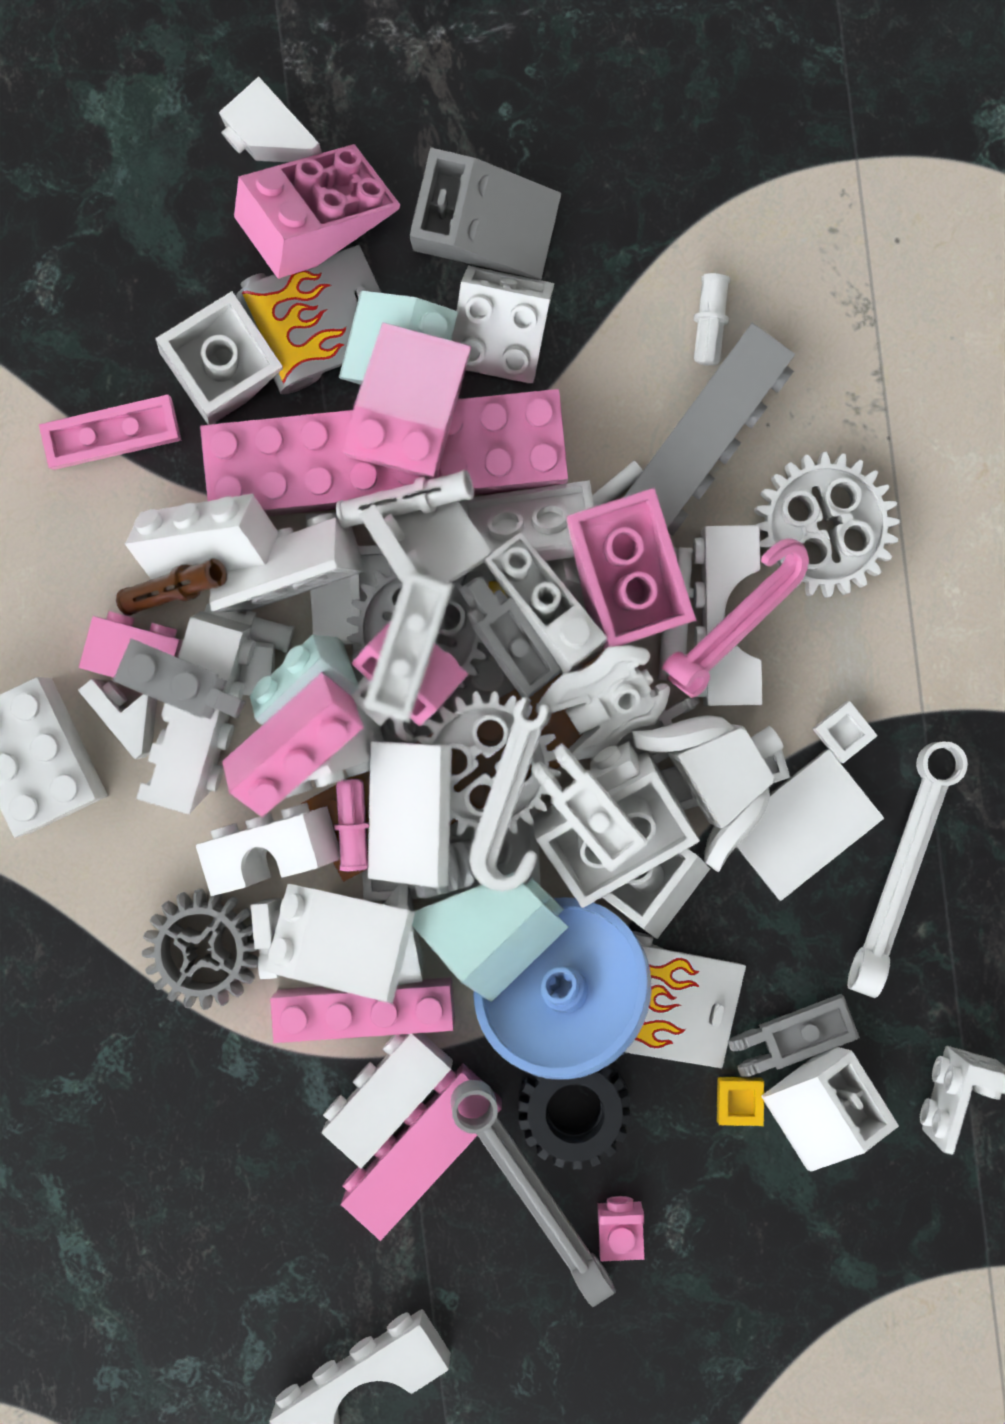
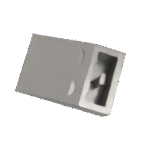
M430 147L410 232L412 249L420 253L542 280L561 193L477 158Z

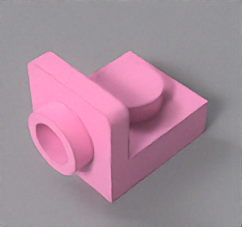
M616 1196L608 1198L607 1203H597L600 1261L644 1260V1211L641 1202H633L631 1197Z

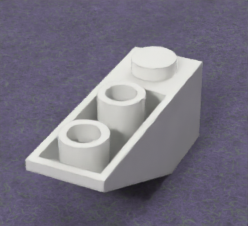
M521 532L485 558V563L508 598L512 597L562 669V675L578 671L602 652L607 640L605 634Z

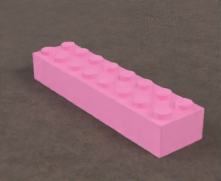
M559 389L458 399L437 478L467 470L472 479L474 495L567 484L568 472ZM353 410L200 426L208 501L218 500L227 496L236 497L253 494L267 516L336 510L337 501L349 500L379 491L414 484L415 479L421 476L348 457L343 452Z

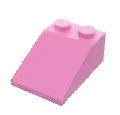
M382 323L353 409L343 452L350 458L421 477L437 478L471 346Z
M655 488L566 516L587 614L607 637L603 649L621 646L696 620Z

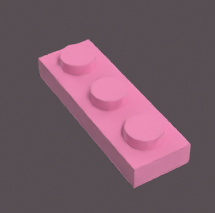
M169 395L39 424L48 468L52 470L182 441L173 401Z

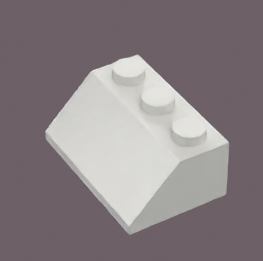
M328 513L307 520L308 527L296 532H293L292 528L277 530L278 535L266 565L226 571L227 580L225 584L218 588H211L209 601L211 610L213 612L252 611L365 572L352 527L343 529L338 518H334L333 513Z
M648 751L638 755L639 775L607 791L647 840L646 846L614 871L610 872L554 804L548 807L546 811H541L533 816L536 841L582 908L700 842L669 783Z

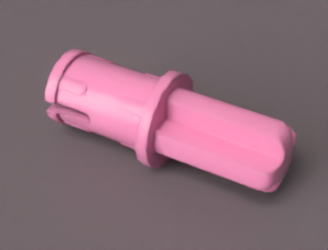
M359 779L341 780L336 784L338 824L334 825V830H339L340 870L368 869L366 828H369V822L365 820L364 784Z

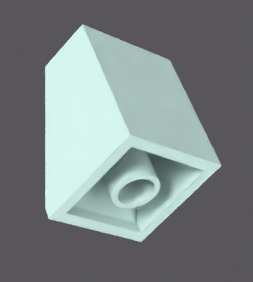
M533 878L527 883L524 882L517 888L507 891L491 890L484 885H480L414 911L412 923L416 931L456 977L490 1002L568 928L558 916L564 909Z

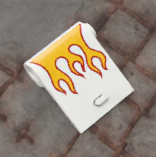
M632 931L641 943L649 963L651 999L644 1024L637 1037L625 1052L722 1068L746 966L740 963L666 950L652 944L653 936Z

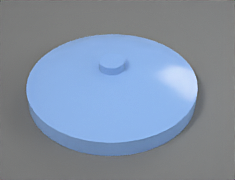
M568 897L554 898L564 909L558 916L568 928L492 1002L473 991L478 1022L492 1047L504 1059L523 1071L535 1076L558 1080L579 1078L592 1074L608 1066L621 1056L632 1044L642 1028L651 999L649 963L641 943L632 930L607 908L594 902L582 908L576 898Z

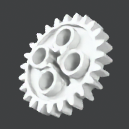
M823 452L819 455L817 465L814 464L809 455H805L801 458V470L792 462L788 463L785 466L788 479L775 474L771 481L777 490L764 489L760 493L769 504L757 506L754 509L756 514L765 518L764 522L756 524L760 526V533H765V539L760 541V549H770L780 540L787 538L796 539L802 544L810 541L819 547L821 551L820 561L814 565L808 563V569L801 581L805 583L806 596L813 595L817 587L821 586L824 598L831 597L834 585H837L842 595L851 592L850 580L860 588L866 586L867 580L864 572L873 576L879 575L881 569L875 562L876 559L888 561L892 558V555L883 548L884 545L898 542L897 537L887 533L888 528L900 524L899 519L887 517V511L894 508L897 502H884L881 497L888 491L890 486L887 484L876 488L872 483L876 479L878 472L875 470L866 476L862 475V460L857 461L850 468L846 467L847 460L844 453L837 457L834 464H831L828 453ZM814 487L819 490L821 508H819V504L812 494V488ZM833 487H841L848 492L850 503L847 508L842 509L833 504L831 500ZM790 500H800L807 506L808 516L805 521L799 522L790 517L788 513ZM823 518L825 521L833 520L835 527L829 530V534L827 530L819 531L817 528V523ZM847 529L857 530L861 534L863 545L859 551H852L846 547L844 534ZM830 541L839 555L840 560L838 563H834L832 560ZM786 556L776 562L779 565V567L782 565Z
M478 691L474 692L473 703L470 706H467L459 696L456 697V712L452 713L444 706H441L439 710L444 721L441 724L433 720L426 721L428 727L434 732L432 737H417L421 744L448 745L451 748L462 750L467 757L468 764L466 769L460 774H451L450 821L453 818L459 821L457 827L458 835H462L468 825L474 826V833L476 834L484 810L477 809L472 805L470 792L474 787L483 784L492 788L496 775L491 777L488 773H483L460 792L454 790V785L477 768L479 764L476 759L477 755L483 753L485 757H491L507 744L515 721L513 713L516 697L512 696L505 706L499 705L498 693L493 691L489 703H483ZM529 705L526 711L527 718L532 711L531 705ZM485 720H495L504 729L502 741L495 746L484 745L477 736L478 727ZM554 734L540 735L531 760L532 767L541 762L551 770L554 777H558L561 775V772L549 767V761L557 759L554 751H547L546 745L551 743L556 737ZM501 759L495 764L496 771L498 770ZM533 772L524 780L508 827L514 835L518 833L517 819L522 818L530 825L534 823L529 811L532 807L542 811L547 810L540 796L542 793L550 794Z

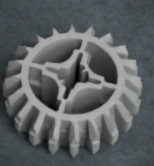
M197 889L194 891L192 903L189 895L183 892L177 895L178 907L174 903L167 901L161 906L165 916L155 914L151 917L150 922L159 931L148 930L143 935L146 941L155 944V946L142 950L143 957L155 958V963L148 966L145 971L148 975L159 971L162 976L154 984L155 989L160 990L167 984L172 987L167 997L169 1001L173 1002L182 993L185 994L183 1001L185 1008H191L196 998L199 997L200 1006L203 1010H207L212 1006L213 996L220 1006H224L229 1002L228 991L233 996L239 997L244 992L240 981L251 984L256 977L253 972L246 967L258 968L259 957L250 954V952L258 951L259 949L254 948V940L249 938L250 935H253L252 924L246 927L243 920L250 916L251 911L249 908H246L237 915L233 911L238 903L236 897H231L223 906L221 905L222 894L210 896L209 902H207L204 889ZM193 914H205L215 917L204 931H196L190 927L184 929L177 924L183 917ZM225 926L229 928L236 942V961L230 958L232 954L222 944V934L226 929ZM212 934L208 941L211 947L207 949L212 951V954L208 953L193 965L198 957L195 950L199 948L194 947V944H198ZM171 937L175 939L173 944L184 955V962L180 970L174 964L171 956ZM202 967H209L215 971L222 969L229 974L228 977L212 983L192 980Z

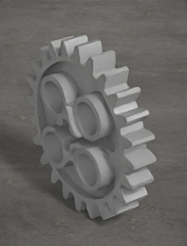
M391 565V576L389 577L377 570L373 572L378 583L375 588L362 583L360 587L368 596L366 601L352 600L351 602L356 608L361 610L360 616L347 618L348 623L358 626V633L348 636L347 641L360 643L361 646L359 650L351 655L352 659H356L364 648L389 623V621L384 619V614L386 612L394 614L403 584ZM466 573L451 583L453 588L447 606L454 605L460 611V623L456 628L446 631L440 625L438 631L439 634L455 639L457 646L451 648L436 640L435 643L443 651L450 653L457 660L459 666L468 674L478 676L480 673L472 662L475 658L488 660L489 656L479 649L480 643L483 642L471 626L472 623L466 615L472 609L459 591L463 587L462 585L467 576ZM465 680L459 684L458 687L460 689L467 687Z

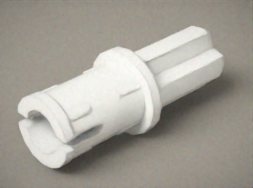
M708 273L702 276L699 313L694 315V321L698 323L694 360L701 365L707 366L717 365L720 362L724 325L729 323V317L725 315L730 277L717 273Z

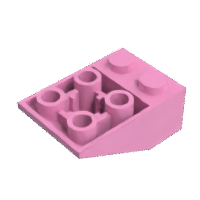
M353 144L239 176L234 218L279 279L317 267L398 211L400 203L356 145Z

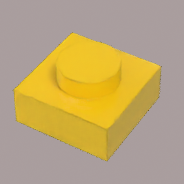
M718 1077V1124L764 1126V1100L761 1097L764 1094V1080L762 1078Z

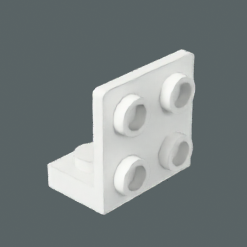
M468 266L461 281L456 310L458 315L452 335V341L471 346L466 370L525 383H533L554 283Z
M458 501L439 505L436 511L430 513H423L421 510L394 517L390 514L384 519L374 504L358 514L402 584L408 570L451 584L484 563L485 558L492 554L490 548Z
M946 1045L943 1056H938L934 1063L932 1080L935 1082L931 1099L926 1098L922 1105L920 1123L923 1125V1131L943 1152L953 1154L972 1088L973 1091L981 1095L1000 1099L1002 1093L1005 1094V1066L996 1059Z

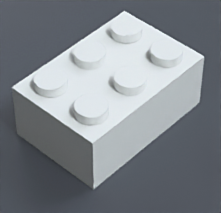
M36 677L0 694V809L14 838L33 833L108 797L52 678Z

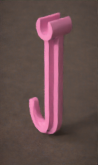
M792 538L783 539L764 553L761 562L769 567L785 556L786 558L773 574L766 578L687 655L683 652H676L665 661L662 669L670 674L667 678L668 681L691 698L697 697L706 689L710 680L709 671L803 580L808 569L809 558L807 549L801 542Z

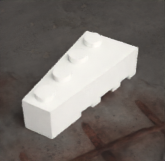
M200 611L189 619L178 658L218 674L219 678L227 681L223 692L242 699L245 683L238 680L242 665H249L254 652L255 640L249 639L252 625ZM165 703L161 716H163V721L168 722L167 729H162L157 742L152 744L148 758L149 762L156 764L153 777L146 784L141 783L136 799L190 814L211 791L216 792L220 785L223 766L218 765L221 749L227 750L229 747L234 725L228 723L230 715L216 709L212 718L208 719L203 716L197 717Z

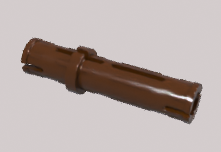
M216 558L193 566L188 564L176 566L171 570L170 574L119 590L116 595L117 607L124 615L131 616L140 611L161 606L178 599L181 601L193 600L203 591L223 586L227 580L226 568ZM190 580L191 582L189 584L182 585L183 581ZM168 586H175L174 589L168 591L166 589ZM156 590L159 591V594H156V595H152V594H151V592H153V591H156Z

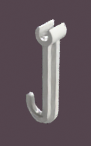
M522 698L514 707L513 715L515 721L470 851L469 862L472 873L481 884L491 890L507 891L517 888L528 879L537 860L535 852L530 851L526 853L516 873L512 876L500 874L496 866L542 728L547 725L551 716L549 705L543 704L540 707L537 719L530 721L526 715L531 702L529 698Z

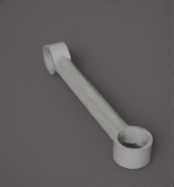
M469 1080L458 1085L451 1096V1110L455 1124L464 1132L477 1134L570 1269L578 1288L587 1302L594 1307L615 1294L616 1289L606 1269L594 1253H590L497 1117L498 1107L491 1087L479 1080ZM470 1095H482L490 1101L488 1111L478 1118L462 1116L458 1110V1105L464 1098Z

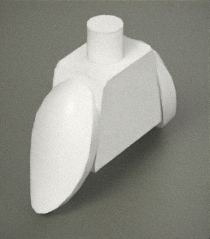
M712 715L689 718L654 730L632 731L635 748L653 753H667L708 822L714 825L706 843L704 861L719 872L728 856L753 830L767 808L770 797L768 787L775 779L765 760L784 748L780 737L770 726L750 737L743 726L730 724L723 717Z

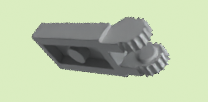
M842 994L762 1023L759 1025L760 1028L750 1029L733 1036L728 1040L731 1051H741L765 1041L770 1054L747 1059L738 1065L737 1068L740 1075L747 1077L774 1067L777 1070L857 1040L860 1037L846 1000Z

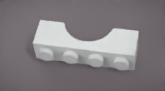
M759 525L705 526L700 531L701 537H694V564H701V582L694 583V607L702 608V626H695V646L725 618L726 603L734 587L745 577L760 571ZM736 645L709 671V683L706 689L697 696L703 697V706L762 705V660L745 653Z
M423 1309L412 1316L408 1312L395 1318L387 1326V1332L373 1340L369 1336L359 1341L350 1350V1355L336 1364L334 1360L323 1364L312 1375L313 1379L303 1386L299 1387L297 1384H293L283 1390L275 1399L276 1403L269 1422L270 1424H341L338 1406L345 1395L355 1387L368 1382L384 1381L398 1385L412 1394L449 1370L451 1353Z

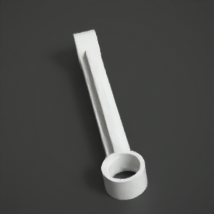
M952 742L930 743L918 754L916 765L922 781L864 946L858 950L852 962L847 986L850 990L876 998L885 985L890 968L889 954L947 788L958 783L967 771L968 762L964 751ZM939 748H945L950 751L956 762L954 773L946 780H937L928 769L929 756Z

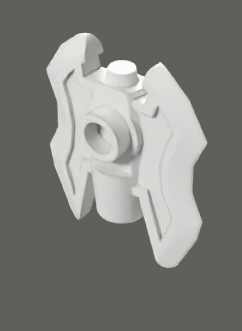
M630 645L607 647L595 663L581 671L565 673L557 679L537 704L536 712L539 713L540 707L543 704L549 705L551 713L568 708L566 710L568 716L580 735L583 734L568 750L577 760L595 757L606 747L617 746L624 736L635 729L655 725L667 705L670 687L665 683L655 685L654 690L650 689L649 685L654 681L647 669L639 671L637 668L639 664L645 665L650 658V653L646 649Z

